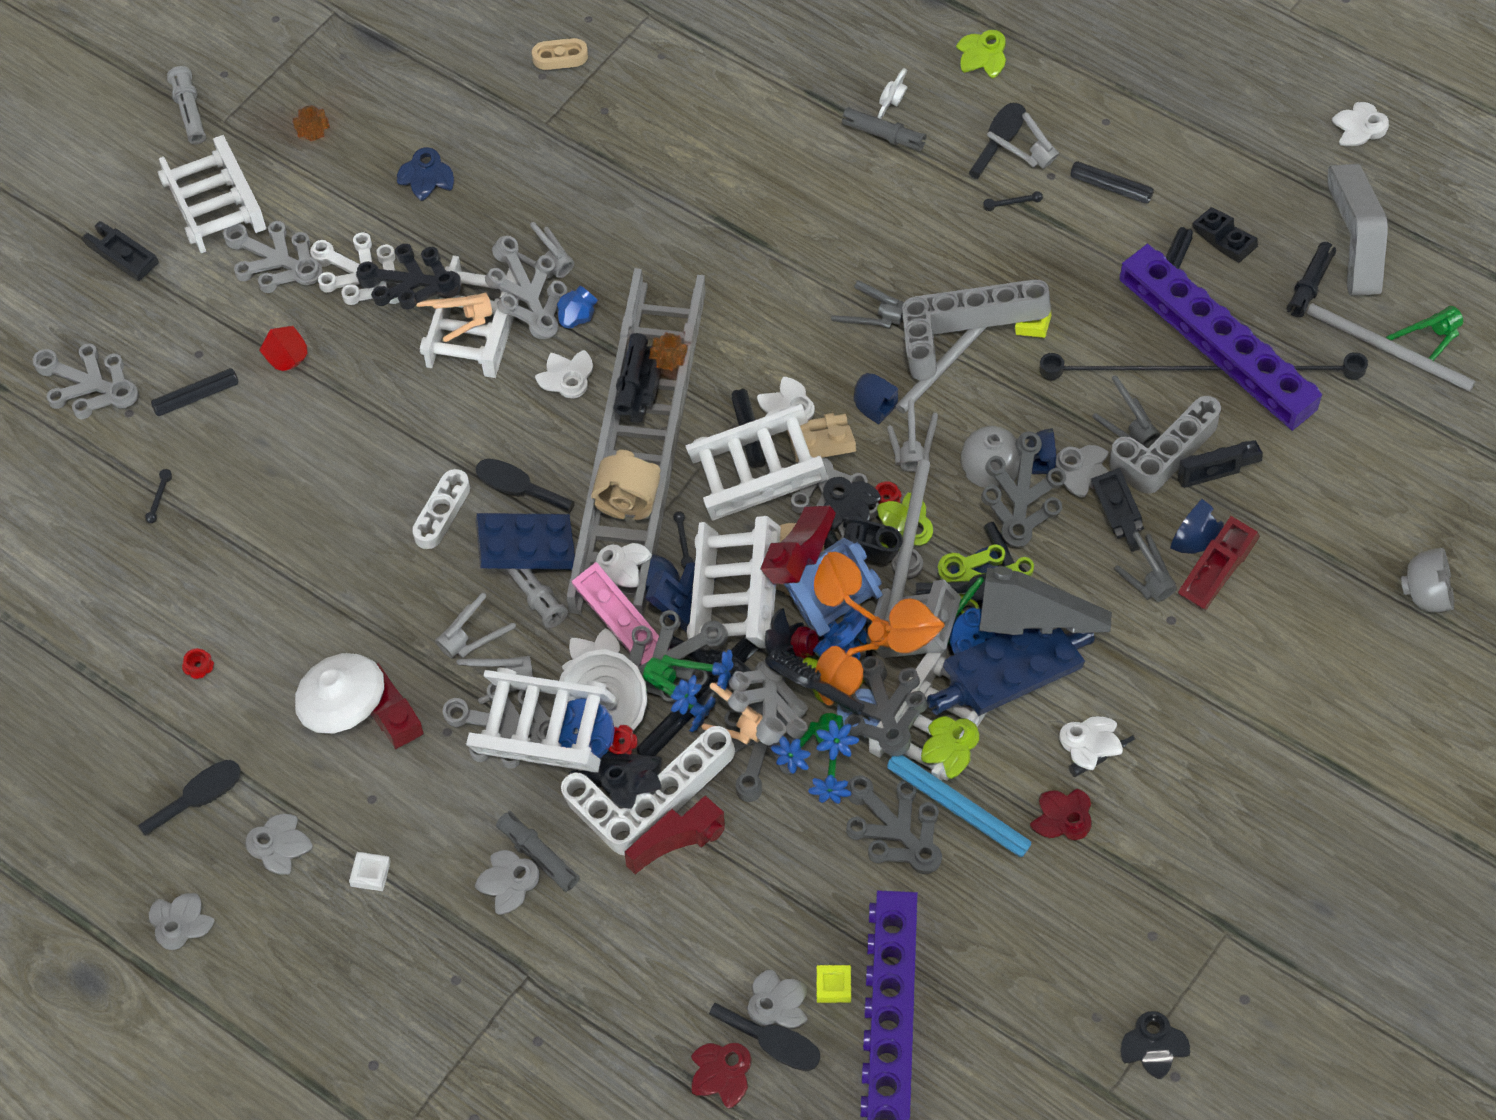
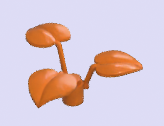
M828 552L823 557L814 578V591L818 600L830 607L838 606L845 600L849 606L872 621L868 628L870 644L850 648L847 653L841 647L832 646L821 655L816 665L815 672L819 670L821 681L827 682L851 696L857 691L863 680L862 664L857 658L852 657L855 653L871 649L877 650L879 646L891 648L899 653H911L922 648L935 638L944 628L945 624L925 604L911 598L899 601L892 608L889 621L882 620L880 617L873 615L850 598V595L857 593L862 586L861 572L856 563L842 553ZM819 693L825 704L831 706L835 703Z

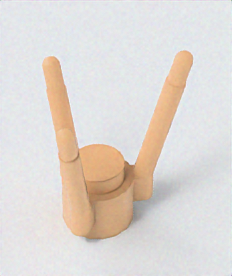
M487 293L467 297L425 300L416 305L417 307L433 306L434 309L463 306L466 318L472 317L473 320L444 336V342L463 334L475 326L485 324L484 317L492 315V307Z
M717 683L710 684V688L728 702L733 692L728 688L726 690L722 689ZM747 706L745 711L741 712L742 715L736 725L740 728V732L727 729L731 738L737 739L746 745L751 739L757 743L760 742L756 736V727L762 720L761 714ZM702 724L703 730L714 727L713 725Z

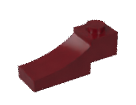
M830 505L804 507L796 525L786 538L781 542L770 544L760 569L773 584L799 583L805 566L816 564L836 515Z
M1230 516L1216 539L1211 540L1179 589L1178 594L1206 611L1226 581L1251 552L1260 538L1258 531Z
M378 662L377 666L382 671L384 677V691L379 704L371 712V715L381 731L385 732L396 750L422 736L424 733L421 722L406 698H403Z
M707 796L701 798L682 817L671 809L624 852L626 866L636 875L645 866L671 851L698 844L702 848L707 842L717 840L725 827L724 811Z

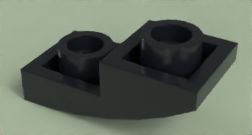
M1210 207L1192 223L1193 228L1208 243L1238 263L1258 247L1257 237L1235 227L1233 217L1213 207Z

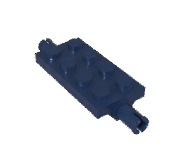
M1039 628L1023 629V634L1017 635L1002 633L945 659L943 668L950 676V686L937 693L928 695L929 708L937 706V708L932 710L935 715L958 704L959 706H971L978 716L1082 669L1085 660L1077 649L1094 643V633L1068 632L1065 634L1061 628L1052 630V634H1041Z

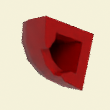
M294 326L270 329L259 351L275 369L286 371L297 367L307 355V345Z

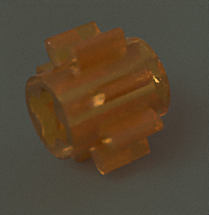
M312 105L298 109V117L292 119L298 137L304 136V138L310 141L324 137V129L330 128L324 109L318 110V108Z
M665 332L660 339L653 338L649 357L650 359H656L657 368L661 367L662 369L673 371L677 365H684L688 345L681 344L680 335L677 336Z

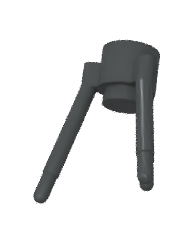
M858 280L854 285L857 290L881 301L878 315H881L882 319L831 316V320L836 322L879 325L890 329L892 323L901 324L904 302L890 297Z
M1114 375L1112 377L1113 382L1137 418L1128 427L1131 431L1130 435L1097 413H1094L1092 417L1119 437H1131L1148 448L1160 437V433L1151 423L1138 399H1132L1119 378Z
M1134 532L1133 536L1153 570L1144 579L1147 582L1144 586L1117 565L1114 569L1137 588L1146 600L1153 597L1157 602L1163 601L1177 590L1176 583L1170 576L1151 535L1147 534L1145 536L1150 548L1149 550L1140 534Z

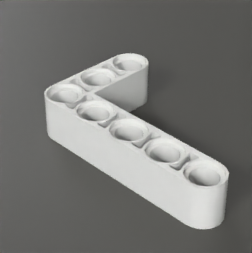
M721 726L710 727L657 775L662 785L661 790L636 795L635 804L631 809L618 808L582 773H572L566 776L562 781L561 791L569 807L614 852L625 855L624 852L671 809L677 812L731 762L735 754V748L727 729ZM716 742L726 743L725 746L719 750L711 749L713 744H715ZM693 764L702 765L697 772L687 771ZM670 786L678 787L677 791L671 795L663 794L665 789ZM576 789H585V792L581 796H572V793ZM602 809L608 810L604 817L593 818L597 811ZM645 809H654V812L649 817L639 816ZM621 831L630 832L624 840L615 839Z

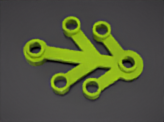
M993 544L987 550L968 557H964L959 553H948L938 563V574L946 582L969 581L975 575L982 574L973 570L974 568L986 563L993 566L1002 564L1005 559V550L1002 546ZM998 551L1002 556L999 559H993L990 557V553ZM1021 557L1016 563L1005 566L1012 569V571H1019L1028 576H1031L1034 572V563L1028 557ZM1028 564L1030 570L1022 572L1019 569V565ZM955 565L959 568V572L952 574L948 571V567ZM972 599L965 605H971L979 609L977 602Z

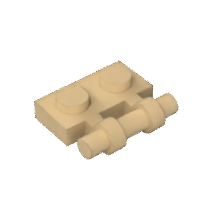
M834 413L824 414V418L808 420V423L800 425L809 453L813 458L856 452V442L848 425L846 414L835 416ZM786 430L787 435L790 437V446L795 460L799 462L790 433Z

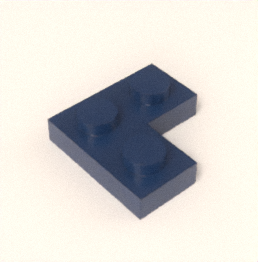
M695 562L686 564L680 582L665 570L655 572L645 597L661 612L667 610L676 612L681 619L679 627L686 633L687 626L690 623ZM669 615V616H667V617H669L673 622H675V616H674V615Z

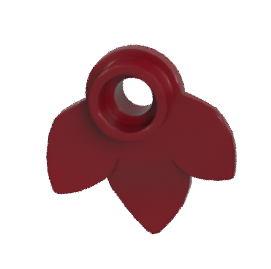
M1077 788L1070 792L1068 796L1055 790L1040 794L1039 803L1044 814L1030 823V828L1034 832L1047 838L1065 835L1071 840H1080L1088 835L1092 827L1091 816L1088 813L1091 801L1084 791Z
M714 1043L700 1046L691 1055L692 1060L700 1066L692 1079V1093L696 1096H708L719 1092L726 1108H733L741 1101L748 1089L745 1074L750 1069L752 1062L749 1050L739 1043H729L724 1047ZM732 1054H737L739 1057L738 1063L730 1066L728 1058Z

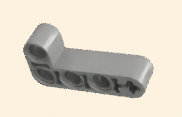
M1211 396L1199 397L1149 448H1146L1131 437L1116 439L1112 444L1109 464L1111 471L1120 468L1126 482L1142 493L1150 494L1156 492L1179 469L1180 460L1193 455L1216 431L1221 412L1220 402Z

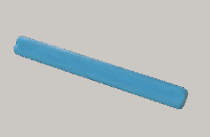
M892 756L890 758L887 768L1018 857H1023L1031 846L1029 839L905 756Z

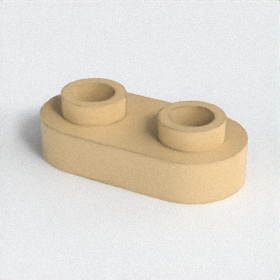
M577 38L543 41L533 47L532 59L534 65L542 70L578 67L587 61L588 49L586 43Z

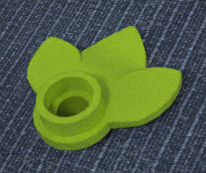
M987 30L981 35L969 34L964 36L956 45L958 50L964 52L961 57L962 72L966 73L984 67L990 78L994 79L998 76L1006 63L1003 53L1006 46L1004 35L998 30ZM990 40H996L994 44H987Z
M910 492L905 495L902 504L888 501L877 506V512L883 525L896 528L902 536L911 498ZM922 502L918 525H921L924 530L921 534H916L914 546H922L928 543L933 536V525L926 517V505L924 502ZM880 542L884 547L889 548L885 543Z
M948 716L935 719L928 725V730L933 737L924 744L921 760L928 764L943 762L947 777L953 779L969 764L970 750L979 741V731L976 724L969 719L962 718L955 721ZM964 730L963 736L959 739L961 732Z

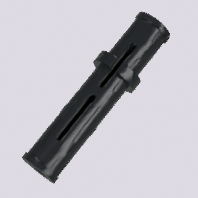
M1321 242L1318 245L1317 251L1303 278L1297 281L1294 287L1295 293L1286 307L1287 312H1291L1290 315L1303 317L1310 301L1316 298L1319 291L1318 286L1337 251L1333 247L1330 253H1328L1333 244Z
M641 333L630 335L622 374L616 382L617 396L613 409L619 415L627 416L632 413L635 395L640 390L639 377L649 341Z

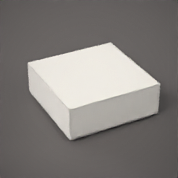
M357 852L349 879L350 886L383 891L391 863L390 857Z

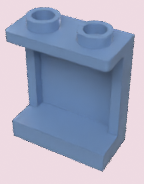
M846 538L839 540L820 553L816 564L805 566L799 583L784 584L807 626L811 630L816 631L819 637L830 631L827 624L852 608L845 600L838 606H827L821 603L815 594L814 578L823 557L828 552L842 553L852 559L858 566L862 576V586L857 593L850 595L854 602L860 604L872 596L877 599L883 596L879 589V586L882 585L881 580L873 569H868L864 562L867 555L858 542L853 543Z

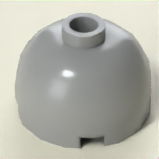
M986 426L970 434L963 445L960 462L969 481L984 488L989 485L999 486L996 479L985 470L987 461L993 456L1002 457L1006 463L1005 471L1013 481L1016 479L1021 457L1016 450L1015 443L1017 439L1010 431L1002 427ZM992 462L991 468L993 470L999 471L1000 465L996 462Z
M1431 549L1419 553L1408 564L1407 575L1401 577L1404 595L1410 594L1414 604L1428 612L1454 610V593L1450 585L1451 573L1445 549Z

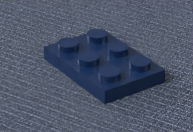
M477 513L476 531L480 568H573L575 553L570 514Z

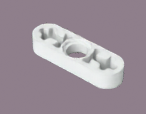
M449 470L442 476L413 526L415 543L420 548L432 549L440 544L470 492L467 474L462 470ZM457 482H460L461 486L456 485L451 492L450 484L455 485ZM438 504L450 506L449 511L445 514H436L433 512V509ZM432 526L433 534L428 533L426 537H423L422 532L427 533Z

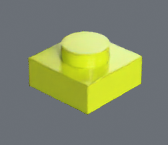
M1051 312L1043 319L1016 323V335L1045 338L1052 316Z
M817 965V1003H851V965Z

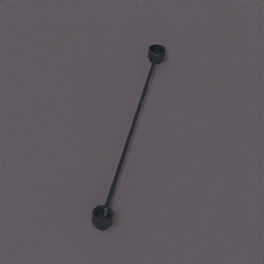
M1352 352L1345 356L1342 366L1294 367L1296 370H1342L1348 379L1357 380L1365 375L1368 360L1363 354ZM1057 353L1043 355L1039 367L1041 375L1047 380H1056L1063 374V370H1222L1218 366H1064V359Z

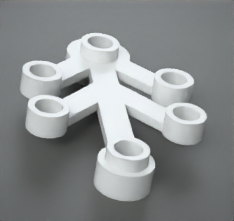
M364 232L356 234L353 242L355 249L359 252L360 263L372 262L370 235ZM325 240L316 241L310 249L311 257L318 261L322 267L333 264L350 273L335 277L333 273L325 272L318 277L319 287L323 292H332L337 288L344 287L341 293L343 301L348 305H354L362 300L373 299L371 293L378 286H385L389 289L400 284L381 281L373 288L359 290L356 286L359 284L356 271L360 264L335 252L333 246ZM361 241H366L364 244H359ZM387 244L381 245L377 249L378 261L383 264V269L395 271L393 263L395 252L393 247ZM325 281H332L329 284H324ZM350 293H355L353 296H347ZM398 297L392 299L389 303H399Z

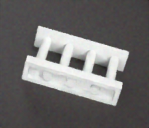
M224 135L213 138L216 150L212 151V155L170 170L165 158H159L162 170L157 172L164 188L169 186L188 227L184 228L190 244L196 243L200 253L206 252L202 237L241 222H245V224L251 223L255 233L266 229L261 209ZM216 165L218 168L222 166L224 168L220 174L179 188L175 181ZM224 184L226 186L232 185L233 187L228 193L190 207L185 202L186 198ZM232 203L242 205V207H239L240 211L199 226L195 223L194 217Z
M453 255L450 267H445L446 271L458 273L462 284L491 288L485 282L486 275L462 272L459 256ZM509 268L505 279L517 284ZM492 276L494 280L499 281L497 277ZM500 290V292H501L500 298H501L504 294H508V293H506V292ZM456 295V296H454V297H452V298L465 297V296H458V295ZM498 298L495 301L490 300L494 316L493 322H488L487 325L475 326L464 332L466 334L486 337L485 346L473 348L441 343L444 330L454 331L469 322L448 319L451 308L436 309L428 335L422 338L420 345V354L424 355L426 367H433L436 354L478 360V363L482 364L484 376L496 378L514 316L499 311L497 307ZM504 301L505 305L511 307L510 303Z
M802 404L786 406L777 413L710 437H700L694 440L693 443L685 445L693 464L702 462L712 492L709 496L703 497L712 521L829 479L821 456L811 457L800 425L808 423ZM788 430L799 462L790 467L782 468L771 436ZM759 440L770 472L765 476L755 479L752 478L742 446ZM730 451L741 483L724 489L713 456Z
M768 516L756 517L755 529L747 533L718 535L719 533L705 522L699 523L698 534L695 537L696 560L690 623L687 626L688 639L701 633L702 626L711 621L713 607L748 605V615L745 622L723 625L728 631V636L746 635V638L757 647L766 648L765 633L766 630L771 629V620L774 616L776 584H773L760 568L770 544L780 542L781 527ZM753 545V555L750 562L716 565L717 548ZM751 574L750 588L747 592L713 595L715 578ZM717 628L709 629L708 638L717 637ZM706 645L700 649L705 651L706 649L708 650L709 646Z
M947 647L945 651L927 653L916 668L920 684L915 689H912L911 693L921 691L927 699L928 695L939 692L932 688L933 684H931L936 675L939 677L944 675L950 679V676L943 668ZM906 700L895 715L896 723L899 722L909 708ZM959 704L947 709L961 718L971 720L977 727L987 714L984 713L978 716L974 709L966 705L959 706ZM919 714L913 726L930 734L928 725L933 721ZM882 721L879 722L877 727L884 728ZM964 730L961 732L959 739L963 736ZM869 738V752L881 758L884 751L880 748L879 741ZM910 743V748L905 755L932 769V775L942 781L944 779L947 781L949 779L945 773L943 762L935 764L924 763L921 760L922 749Z
M498 668L497 672L485 670L484 677L496 685V690L486 730H482L481 734L469 732L466 743L468 747L478 754L598 773L601 760L591 752L589 747L599 702L615 703L616 699L606 689L607 686L605 684L587 681V685L516 675L517 672L507 668ZM509 688L526 690L516 734H513L511 739L502 738L498 732ZM539 692L556 694L546 739H542L541 744L531 742L528 736ZM569 697L584 698L586 703L576 744H572L571 748L561 747L558 741Z

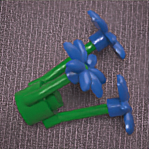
M729 649L727 652L723 651L722 663L706 664L675 659L665 654L661 660L655 657L651 658L644 668V680L670 695L671 699L676 700L671 708V712H676L680 709V713L684 715L688 708L691 710L690 713L696 718L692 722L690 732H694L703 724L704 717L710 714L716 699L711 696L705 706L699 704L694 696L702 688L701 684H696L697 677L695 675L691 676L688 683L681 679L679 685H675L673 682L677 672L673 669V666L710 671L713 675L719 676L717 685L726 690L731 678L729 671L734 666L732 651Z
M825 713L820 716L818 722H810L808 730L800 739H795L790 744L782 736L779 740L781 746L772 745L771 749L774 753L780 755L776 760V764L783 765L788 762L787 765L790 773L794 774L797 766L800 769L808 770L809 767L803 759L808 758L811 753L801 748L812 735H815L819 742L817 745L818 751H825L830 748L828 776L824 781L814 778L812 781L816 787L810 788L808 792L812 795H819V802L821 803L826 802L830 797L834 803L839 804L841 797H849L852 793L844 789L848 785V781L837 782L835 778L837 755L840 750L843 755L851 757L852 752L848 745L857 744L859 739L854 736H847L851 730V724L844 725L841 715Z

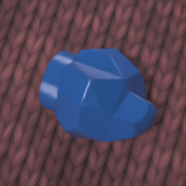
M579 286L576 291L563 295L557 303L560 325L564 328H574L578 324L591 321L595 310L593 306L598 300L582 286Z

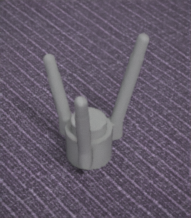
M1027 112L1023 113L1022 117L1038 139L1030 148L1031 156L992 132L987 133L989 138L1027 161L1032 168L1039 165L1044 169L1060 154L1045 138Z
M531 222V228L549 249L545 255L550 256L555 262L554 269L547 277L551 278L555 275L557 278H563L572 270L574 266L573 259L565 252L548 227H545L543 232L535 222ZM519 252L517 253L520 261L535 268L536 261Z
M913 399L908 401L909 441L904 442L901 449L893 427L891 425L887 427L895 454V465H900L901 469L906 472H916L918 461L921 459L929 461L930 448L938 419V414L933 413L923 448L921 443L916 441Z
M481 593L472 604H468L449 628L435 639V642L440 650L452 659L458 654L463 659L469 652L513 630L516 624L510 623L466 645L465 642L469 638L461 629V626L486 598V594Z
M530 656L510 659H458L456 661L458 665L505 666V668L517 672L516 675L533 677ZM509 688L508 693L521 689ZM488 695L478 699L479 704L490 701Z

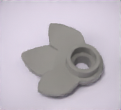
M1086 445L1081 449L1066 447L1056 456L1055 466L1065 472L1066 481L1064 486L1067 490L1078 497H1085L1089 488L1094 489L1091 478L1109 472L1101 464L1107 458L1108 451L1096 445ZM1067 462H1073L1074 465L1067 464Z
M279 814L269 818L264 827L252 829L247 834L245 841L247 851L253 857L261 859L267 870L282 875L290 874V859L308 853L312 850L313 845L304 833L295 830L298 818L291 814ZM257 839H265L268 843L260 844Z
M502 850L491 855L493 867L482 872L475 884V888L479 892L496 896L495 912L498 915L509 913L518 908L524 901L526 891L532 890L539 881V869L532 860L520 859L514 852ZM523 870H526L525 875L522 878H518V875Z
M182 894L175 898L172 903L158 899L152 904L149 912V921L155 927L157 942L165 949H178L186 943L188 938L201 937L212 928L215 920L210 916L200 914L202 903L198 894Z
M773 970L762 972L754 980L752 985L753 996L750 998L747 1006L750 1019L760 1026L776 1023L781 1027L793 1029L807 1022L808 1019L805 1013L798 1008L807 995V986L804 983L795 979H785L780 982Z

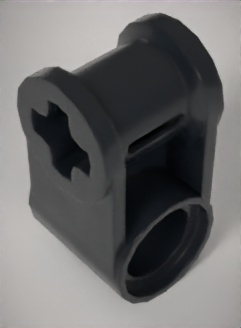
M848 516L844 519V538L853 543L858 542L867 555L865 560L881 565L888 564L903 543L901 533L892 526L872 522L860 516ZM880 542L885 543L889 548L884 547Z

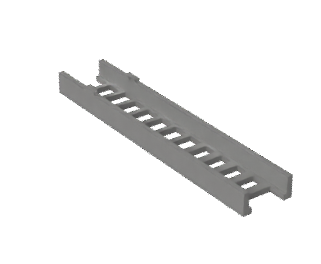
M634 268L567 592L569 613L582 614L584 598L574 588L571 581L596 562L599 553L594 552L596 540L629 544L638 543L644 545L652 556L657 553L706 294L705 275H697L690 309L644 304L648 285L643 282L642 269ZM642 314L688 318L683 332L640 327ZM633 333L644 334L647 339L684 342L682 356L665 355L663 365L678 366L676 381L660 379L657 388L674 391L672 404L653 403L652 406H646V413L669 416L667 430L620 425L622 415L617 414L615 409H613L617 396L616 382L621 377L629 337ZM617 436L664 440L662 455L632 452L636 458L656 464L661 469L652 512L648 517L644 518L649 519L647 531L600 526L601 515L605 513L597 509L594 505L595 499L591 498L601 460L608 456L616 455ZM625 514L626 517H635V515ZM651 558L637 565L640 576V585L638 587L617 586L627 598H634L633 606L643 617H645L647 599L645 598L647 595L646 580Z

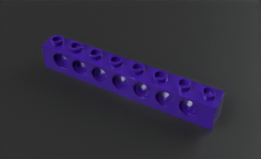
M1147 243L1122 263L1119 280L1290 430L1293 431L1318 410L1322 397L1318 387L1303 378L1292 364L1282 360L1270 345L1263 343L1253 335L1248 326L1241 324L1231 316L1226 307L1217 304L1205 289L1198 287L1188 279L1186 273L1173 266L1162 252L1155 250Z
M877 890L876 903L870 902L869 923H875V934H868L867 954L874 955V966L867 965L866 986H873L872 998H865V1018H871V1030H864L863 1051H870V1063H863L862 1084H869L868 1096H861L860 1117H867V1120H910L918 892ZM887 926H896L900 929V931L897 933H889L885 931L884 928H886ZM887 957H894L899 962L895 965H888L883 960ZM890 988L896 990L898 994L894 997H887L881 992ZM884 1021H893L897 1024V1027L887 1030L881 1027L880 1024ZM884 1053H890L896 1059L893 1062L886 1063L881 1061L879 1056ZM882 1086H889L894 1089L895 1093L890 1096H883L877 1090Z

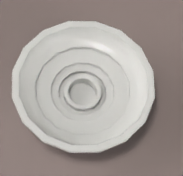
M607 649L588 651L572 660L561 674L559 681L587 685V681H596L607 686L606 689L616 697L615 703L603 701L599 703L605 706L612 716L614 727L618 728L620 725H628L634 731L642 721L648 702L646 682L638 666L625 655ZM569 697L568 702L579 698Z
M341 653L325 658L313 666L301 679L295 694L296 715L303 726L316 733L334 734L351 729L365 720L379 704L384 691L383 673L375 661L359 654Z

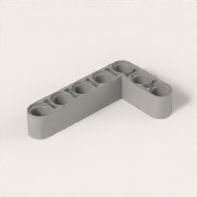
M1360 164L1330 165L1328 168V187L1351 234L1347 273L1348 293L1350 296L1381 294L1388 232L1386 214Z
M1028 280L915 296L907 299L903 303L902 311L906 353L911 376L917 380H927L936 374L937 364L933 334L1033 321L1047 317L1051 312L1047 283L1042 280Z

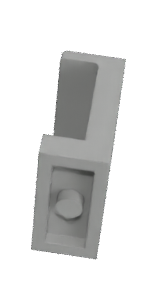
M937 580L933 582L929 594L903 597L902 600L911 598L925 604L945 624L944 628L929 643L914 652L899 653L883 646H879L875 651L882 658L945 651L961 596L945 580ZM889 588L882 589L883 596L879 598L874 613L875 616L880 617L882 620L886 618L891 594ZM867 635L866 641L868 644H870L871 640Z

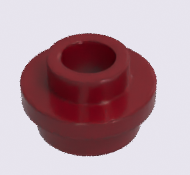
M806 626L799 627L791 638V645H793L795 655L798 658H807L815 655L813 649L819 643L816 631Z

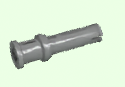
M177 66L167 73V81L173 88L172 98L174 102L179 104L188 141L191 144H200L205 141L206 134L204 133L195 101L197 89L191 82L192 72L188 67Z
M506 569L527 595L528 606L532 610H536L542 617V623L546 628L556 627L565 620L568 615V609L563 604L557 602L553 597V590L549 586L542 585L530 569H519L527 580L521 576L517 569Z

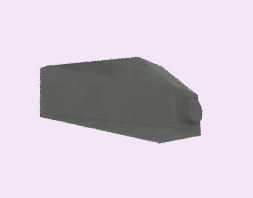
M1008 567L987 568L980 631L1011 635L1023 634V629L1039 628L1041 634H1052V630L1063 627L1072 633L1111 631V611L1024 573L1012 571Z

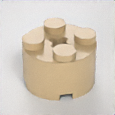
M618 450L616 455L604 458L599 464L591 498L595 499L594 505L603 513L619 519H624L625 514L635 515L634 520L648 517L652 512L660 481V467L636 458L628 450Z

